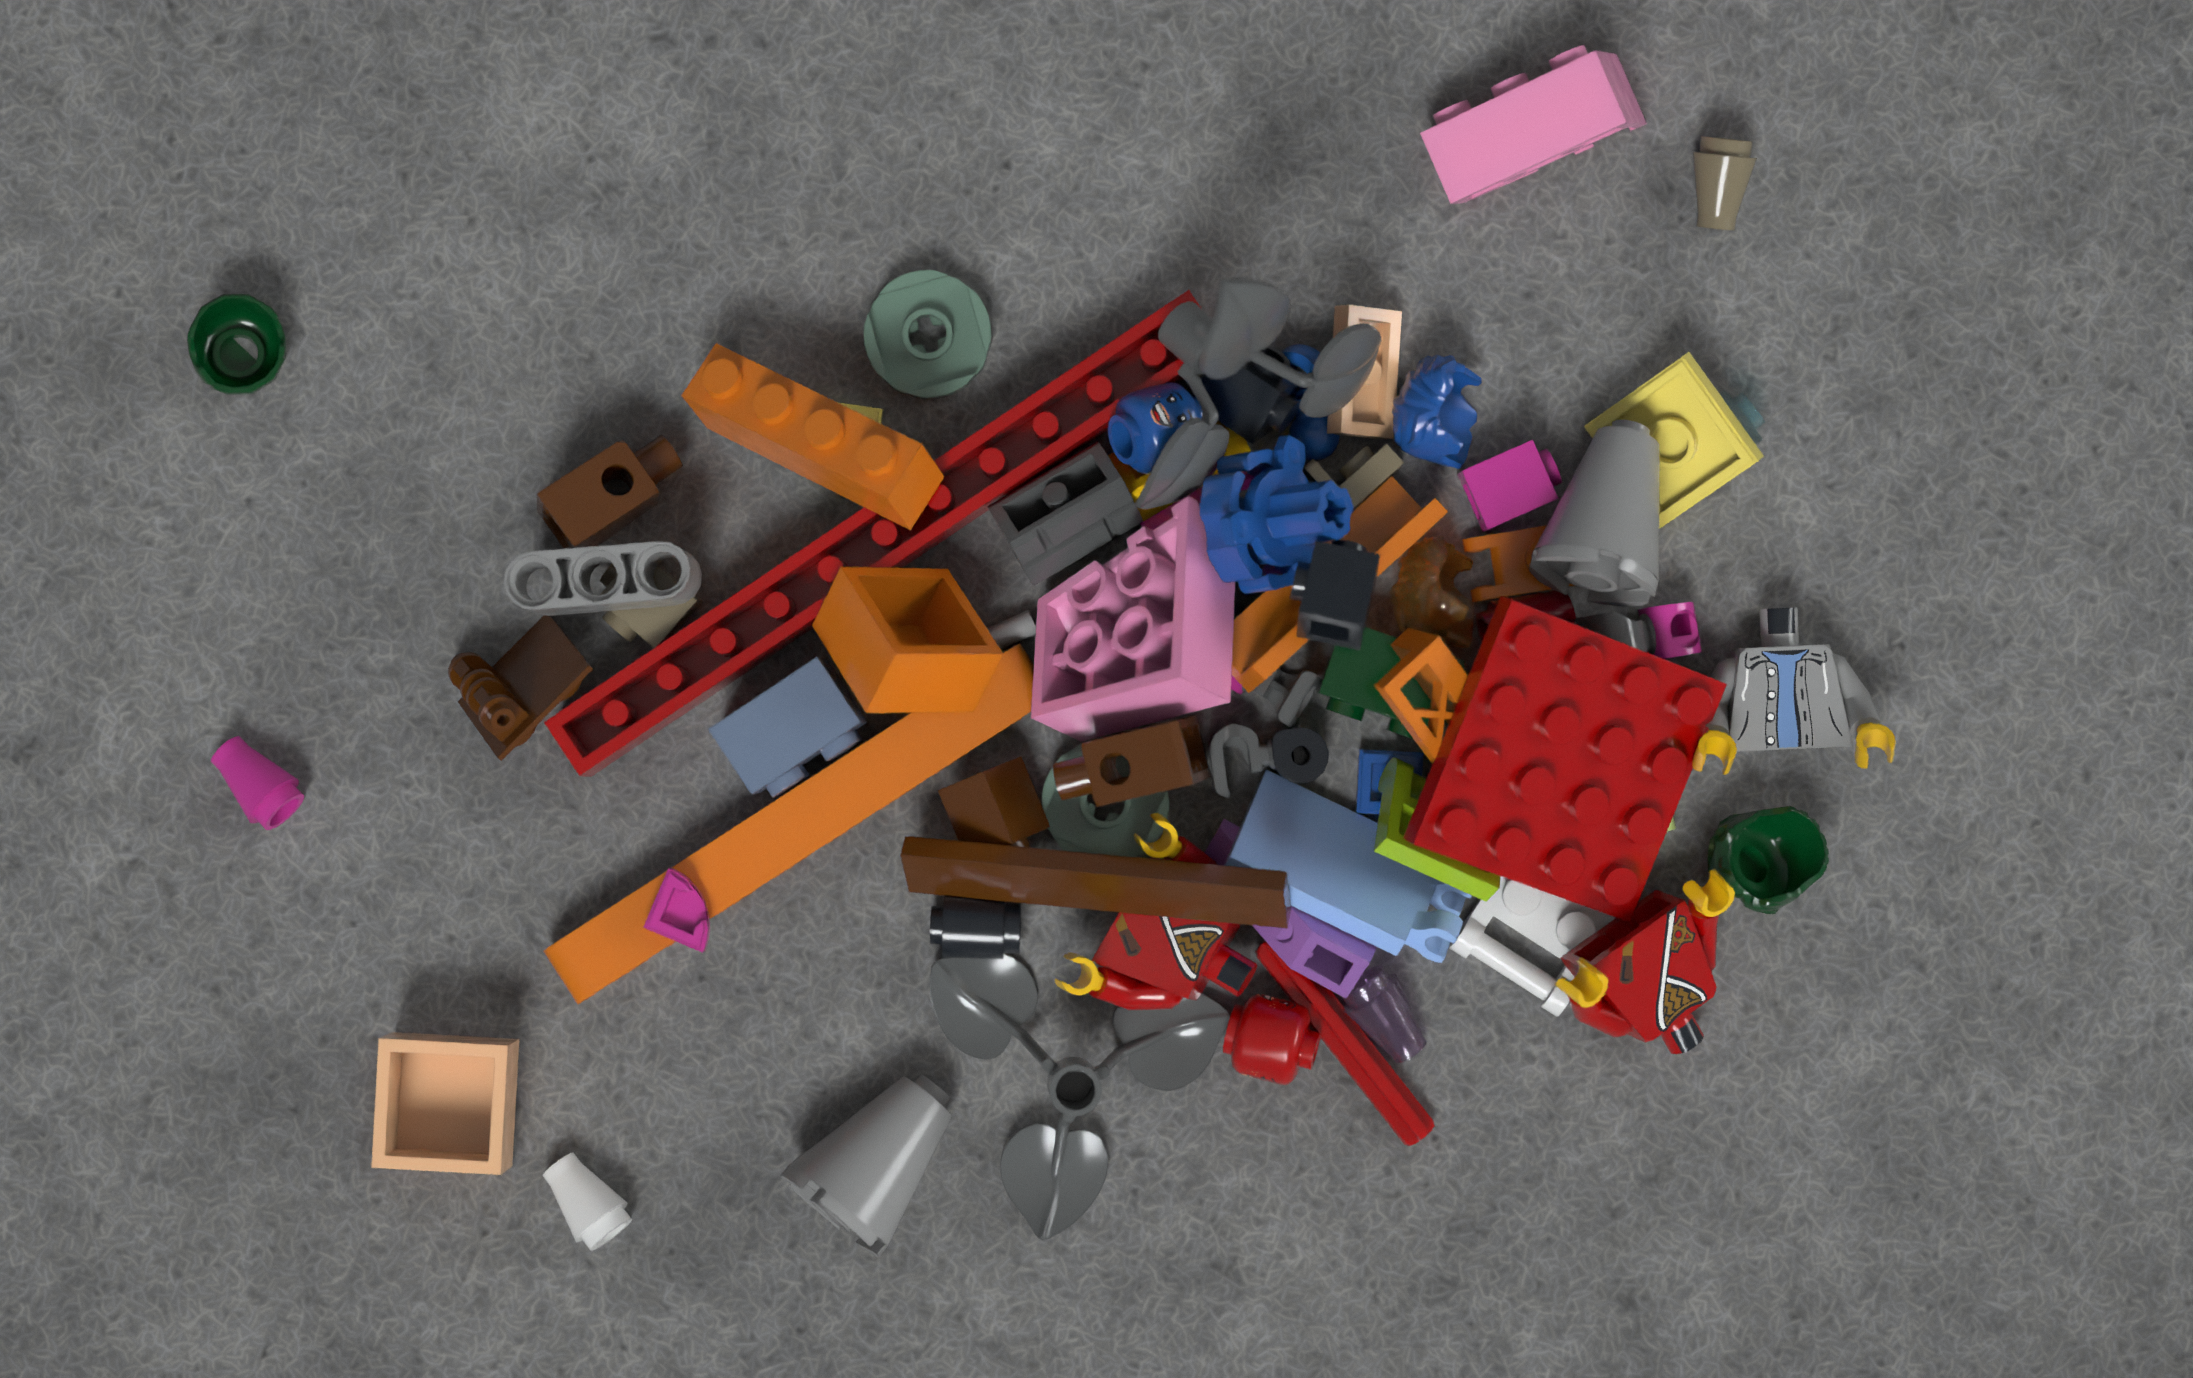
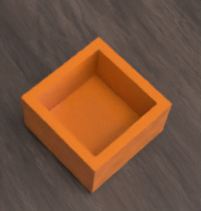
M840 567L812 625L866 713L974 712L1004 655L948 569Z

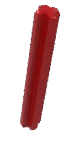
M1263 941L1255 950L1256 957L1289 999L1308 1009L1311 1017V1027L1316 1032L1321 1033L1322 1041L1404 1145L1411 1146L1424 1139L1435 1126L1433 1119L1334 993L1290 969L1270 945Z

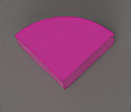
M670 867L667 870L643 928L703 953L706 950L710 935V918L706 902L698 888L688 877Z

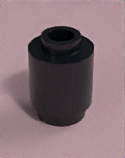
M944 896L943 906H931L930 944L942 945V957L1004 959V953H1020L1021 903Z

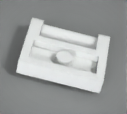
M1501 876L1499 889L1487 902L1481 899L1477 901L1463 923L1454 944L1451 943L1449 949L1464 958L1471 954L1542 1000L1540 1007L1558 1017L1569 1003L1568 995L1556 987V982L1560 977L1570 982L1574 979L1573 974L1564 966L1558 977L1554 978L1485 934L1486 926L1494 916L1560 958L1615 918Z

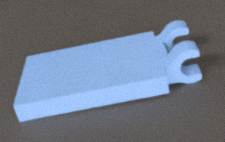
M1268 770L1265 771L1257 785L1224 865L1285 871L1288 875L1291 906L1395 956L1398 955L1405 944L1416 949L1423 957L1438 963H1442L1445 959L1450 942L1453 944L1456 942L1463 924V920L1459 915L1461 914L1466 897L1469 899L1472 897L1470 894L1374 852L1378 823ZM1430 904L1437 909L1427 912Z

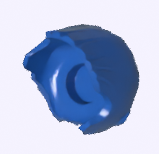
M1440 355L1426 356L1419 360L1416 370L1406 373L1404 385L1401 386L1399 396L1393 399L1391 412L1394 416V441L1403 452L1415 458L1460 469L1467 459L1473 438L1469 429L1477 422V413L1461 394V390L1467 385L1479 386L1482 383V379L1468 368H1465L1464 364L1456 362L1452 355L1445 357Z

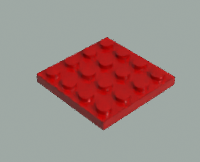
M1501 595L1403 839L1418 847L1630 922L1693 769L1692 760L1699 740L1708 732L1709 728L1706 725L1713 720L1727 684Z

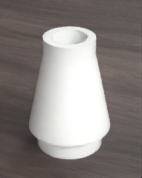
M573 1152L558 1160L544 1172L543 1177L550 1185L575 1241L580 1242L583 1240L590 1251L606 1244L632 1221L624 1209L628 1203L584 1166Z

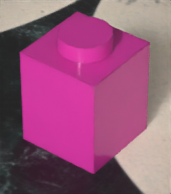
M1533 440L1462 470L1457 474L1482 532L1559 499L1554 487L1562 484L1559 470L1551 453L1547 448L1538 452Z

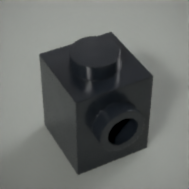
M1267 346L1260 351L1294 369L1290 366L1289 359L1279 350ZM1253 361L1246 362L1240 370L1229 377L1214 379L1209 378L1205 374L1201 380L1219 414L1218 421L1251 444H1254L1273 430L1278 433L1283 432L1299 410L1301 401L1296 399L1295 395L1300 386Z
M1335 540L1331 543L1316 541L1311 563L1298 561L1290 599L1301 602L1296 637L1361 650L1377 581L1380 554L1368 552L1367 548L1353 541Z

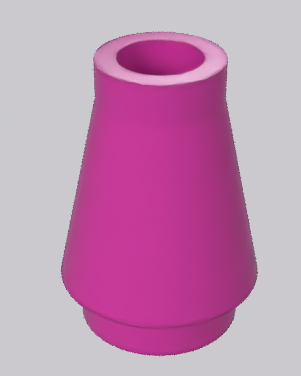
M235 736L226 741L211 758V763L222 774L249 822L252 824L259 822L265 830H272L284 823L297 811L304 800V795L297 788L299 780L251 748L240 736Z

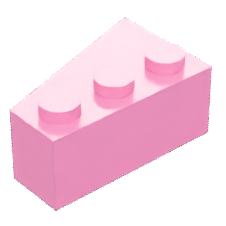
M1581 45L1550 59L1549 64L1552 71L1529 81L1527 74L1521 73L1490 88L1494 98L1471 108L1469 101L1465 100L1434 114L1433 118L1436 126L1420 134L1450 204H1463L1535 173L1539 168L1573 152L1576 155L1593 148V143L1627 127L1632 131L1646 125L1645 118L1617 54L1596 50L1588 53L1585 45Z

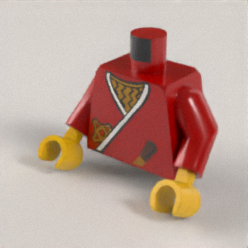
M1152 813L1150 817L1163 827V834L1160 839L1150 843L1145 842L1138 834H1134V840L1147 855L1151 856L1150 859L1218 865L1215 860L1188 839L1178 836L1172 824L1159 813ZM1119 912L1093 956L1092 961L1072 952L1066 953L1063 956L1070 961L1080 964L1081 975L1079 979L1074 983L1068 984L1055 978V983L1058 987L1073 995L1089 993L1096 999L1127 1010L1172 1009L1183 998L1197 1000L1209 980L1239 997L1250 983L1258 965L1229 947L1241 924ZM1093 962H1095V963H1097L1098 965L1103 966V967H1098V968H1097Z
M1716 869L1709 871V880L1702 888L1694 880H1690L1683 885V892L1689 898L1688 905L1683 899L1655 890L1638 902L1630 922L1615 918L1560 957L1564 965L1573 974L1574 979L1569 982L1565 978L1560 977L1556 982V987L1568 995L1573 1014L1578 1021L1612 1037H1621L1628 1034L1645 1043L1661 1036L1670 1053L1676 1055L1693 1049L1703 1040L1704 1034L1692 1012L1713 998L1716 993L1717 986L1712 971L1716 966L1719 915L1731 906L1735 897L1734 889Z

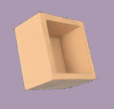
M392 1032L378 1039L371 1168L501 1175L511 1168L513 1164L519 1039Z

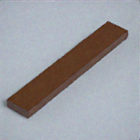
M913 836L905 837L900 854L908 890L912 893L1287 929L1291 914L1288 875L1285 871Z

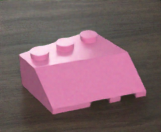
M1190 496L1186 497L1171 508L1173 517L1154 530L1146 526L1142 527L1127 538V549L1105 564L1094 560L1038 599L1031 705L1032 719L1082 742L1230 702L1235 582H1223L1209 560L1206 551V531L1200 517L1197 500Z

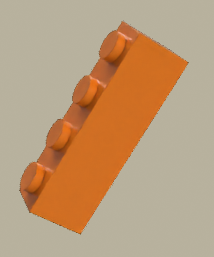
M717 343L681 395L707 429L911 530L944 478V475L923 444Z

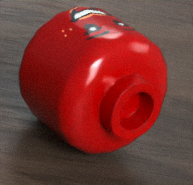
M1255 994L1248 999L1245 1006L1235 1004L1224 1038L1223 1053L1231 1055L1232 1066L1239 1074L1279 1085H1287L1295 1079L1300 1067L1312 1070L1319 1048L1321 1033L1310 1030L1311 1017L1305 1006L1264 994Z

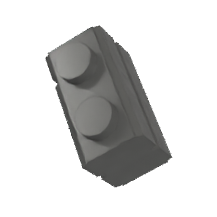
M1099 442L987 506L1007 544L1033 586L1144 522L1125 482Z

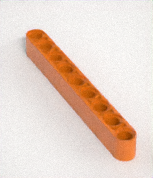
M1021 643L1003 653L1004 655L974 712H912L674 865L672 868L688 877L702 894L708 908L709 918L711 919L728 909L760 886L776 878L819 848L838 838L867 817L883 809L929 777L945 769L977 746L993 738L1029 714L1032 705L1034 664ZM667 871L543 951L577 1004L590 998L605 986L621 978L650 957L676 942L643 928Z

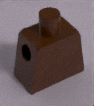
M663 435L658 436L634 453L622 439L538 492L537 512L563 549L599 546L657 505L660 492L656 484L683 467V464ZM612 479H619L629 486L630 491L624 495L616 496L608 493L603 485Z
M1197 715L1081 743L1083 756L1053 764L1054 780L1062 800L1093 794L1097 807L1193 785L1212 777ZM1123 755L1130 764L1129 776L1122 777L1118 773L1115 764L1117 756Z

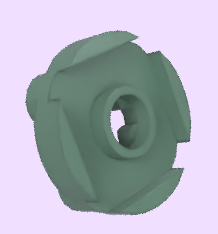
M918 270L895 278L883 288L867 315L863 337L868 359L874 370L883 380L899 393L930 400L948 397L963 390L983 370L992 344V329L982 300L969 286H966L959 279L936 270ZM930 317L933 326L939 327L944 325L946 328V337L938 340V350L931 353H926L923 345L917 344L912 346L910 342V335L919 331L918 320Z
M1079 744L1064 754L1057 762L1083 756L1082 745ZM1123 755L1117 756L1115 764L1118 773L1122 777L1129 776L1130 764ZM1053 767L1043 787L1042 807L1050 825L1048 829L1064 851L1137 857L1144 853V851L1134 840V834H1138L1145 842H1155L1162 834L1163 827L1157 824L1150 815L1152 813H1159L1168 819L1170 802L1167 791L1120 801L1125 804L1120 815L1109 813L1105 821H1100L1093 817L1095 806L1087 802L1088 795L1067 800L1060 798L1054 780Z

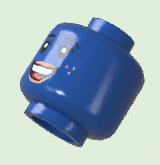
M1167 382L1129 393L1118 401L1116 415L1111 417L1108 423L1109 442L1113 452L1123 464L1130 465L1140 473L1151 474L1158 457L1172 435L1187 420L1196 417L1202 418V408L1197 398L1192 397L1178 383Z

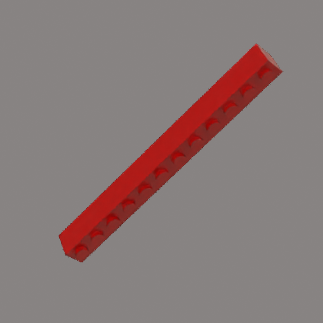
M1187 290L935 459L934 462L944 475V478L911 530L865 507L546 720L544 724L578 775L592 777L811 630L840 567H905L989 510L987 506L1042 475L1108 431V423L1110 418L1116 415V405L1121 398L1147 387L1162 385L1167 382L1179 383L1184 380L1178 374L1184 362L1159 341L1158 334L1165 318L1180 304L1192 301L1201 308L1190 290Z

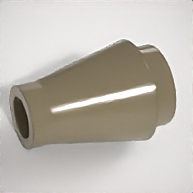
M1701 136L1699 152L1693 151L1698 208L1697 227L1735 230L1736 217L1757 158H1751L1752 141Z

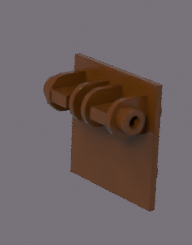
M543 615L493 667L476 653H459L451 660L448 676L453 685L460 690L462 698L458 701L459 705L496 757L502 761L515 747L524 744L533 735L536 726L561 701L568 699L578 690L582 680L593 668L551 616Z

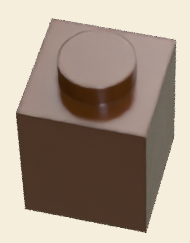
M1021 756L938 790L958 841L1031 847L1027 837L1050 827Z

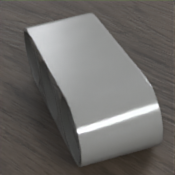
M655 541L531 551L520 554L507 567L504 576V586L506 594L514 604L538 615L552 616L680 605L688 602L696 595L701 586L702 573L700 565L693 555L671 542ZM677 558L682 568L681 578L671 589L658 590L653 579L656 566L663 559ZM613 563L617 571L616 584L607 594L595 595L590 586L592 572L600 564ZM546 567L552 573V588L544 598L534 601L528 595L526 588L527 580L534 571Z

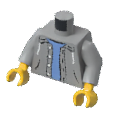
M1798 607L1759 609L1761 647L1731 649V657L1717 663L1710 677L1726 683L1727 686L1713 720L1706 725L1709 728L1708 732L1699 740L1692 760L1693 769L1701 772L1706 760V754H1712L1721 759L1724 766L1722 773L1727 775L1735 759L1736 752L1849 747L1852 746L1851 736L1856 739L1854 756L1858 767L1862 769L1868 768L1869 755L1867 748L1869 747L1881 748L1887 755L1888 763H1892L1896 744L1895 736L1888 727L1881 725L1870 693L1847 660L1840 655L1832 653L1830 644L1799 646Z

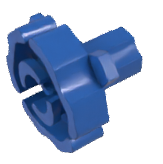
M1290 435L1280 436L1274 451L1262 449L1220 457L1217 462L1219 474L1207 476L1203 481L1199 510L1206 531V551L1209 560L1223 582H1239L1241 591L1246 594L1278 590L1293 585L1298 561L1311 563L1316 541L1339 540L1350 532V517L1354 507L1347 488L1336 486L1333 480L1309 483L1302 471L1305 464V444ZM1242 471L1255 477L1251 481L1248 490H1241L1245 479ZM1266 564L1263 569H1261L1258 565Z

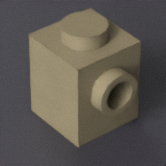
M613 563L599 580L606 586L600 595L607 594L616 584L617 571ZM658 563L653 576L655 586L658 590L671 589L678 583V580ZM695 595L688 602L676 606L607 611L602 618L629 642H632L639 635L655 648L675 635L703 602Z

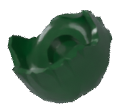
M1785 806L1733 814L1720 821L1717 830L1714 831V835L1709 841L1708 873L1710 870L1716 869L1734 889L1735 898H1739L1746 908L1765 914H1776L1780 908L1796 900L1824 874L1829 864V849L1826 847V838L1820 832V826L1815 819L1809 818L1807 812L1797 810L1795 807Z

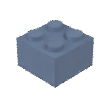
M816 657L708 730L751 795L768 790L773 798L776 795L780 796L810 776L804 765L818 755L822 754L826 762L832 761L860 743L863 739L857 729L868 723V721L827 659Z

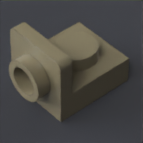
M1388 444L1383 446L1376 454L1366 446L1339 470L1346 481L1338 487L1347 488L1355 510L1402 467L1404 462ZM1314 459L1303 467L1302 471L1309 479V483L1332 480Z

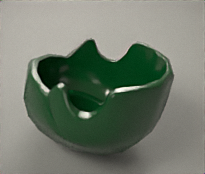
M249 294L220 295L201 306L189 328L187 337L188 352L197 375L203 383L226 395H249L256 393L276 380L286 359V338L277 313L270 306ZM234 338H246L253 342L258 350L257 360L238 344Z

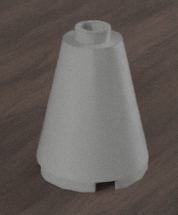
M1615 420L1611 426L1602 427L1597 430L1532 552L1529 571L1539 582L1567 595L1569 584L1589 589L1587 601L1601 605L1619 607L1643 606L1649 603L1651 595L1655 597L1656 589L1659 586L1660 445L1656 439L1649 435L1650 430L1646 426L1630 420Z
M920 1075L915 1082L902 1076L790 1163L781 1173L780 1177L791 1183L789 1187L837 1229L841 1227L848 1233L852 1230L859 1237L855 1243L874 1256L880 1257L888 1247L952 1118L951 1114L944 1108L950 1098L935 1083L923 1075Z

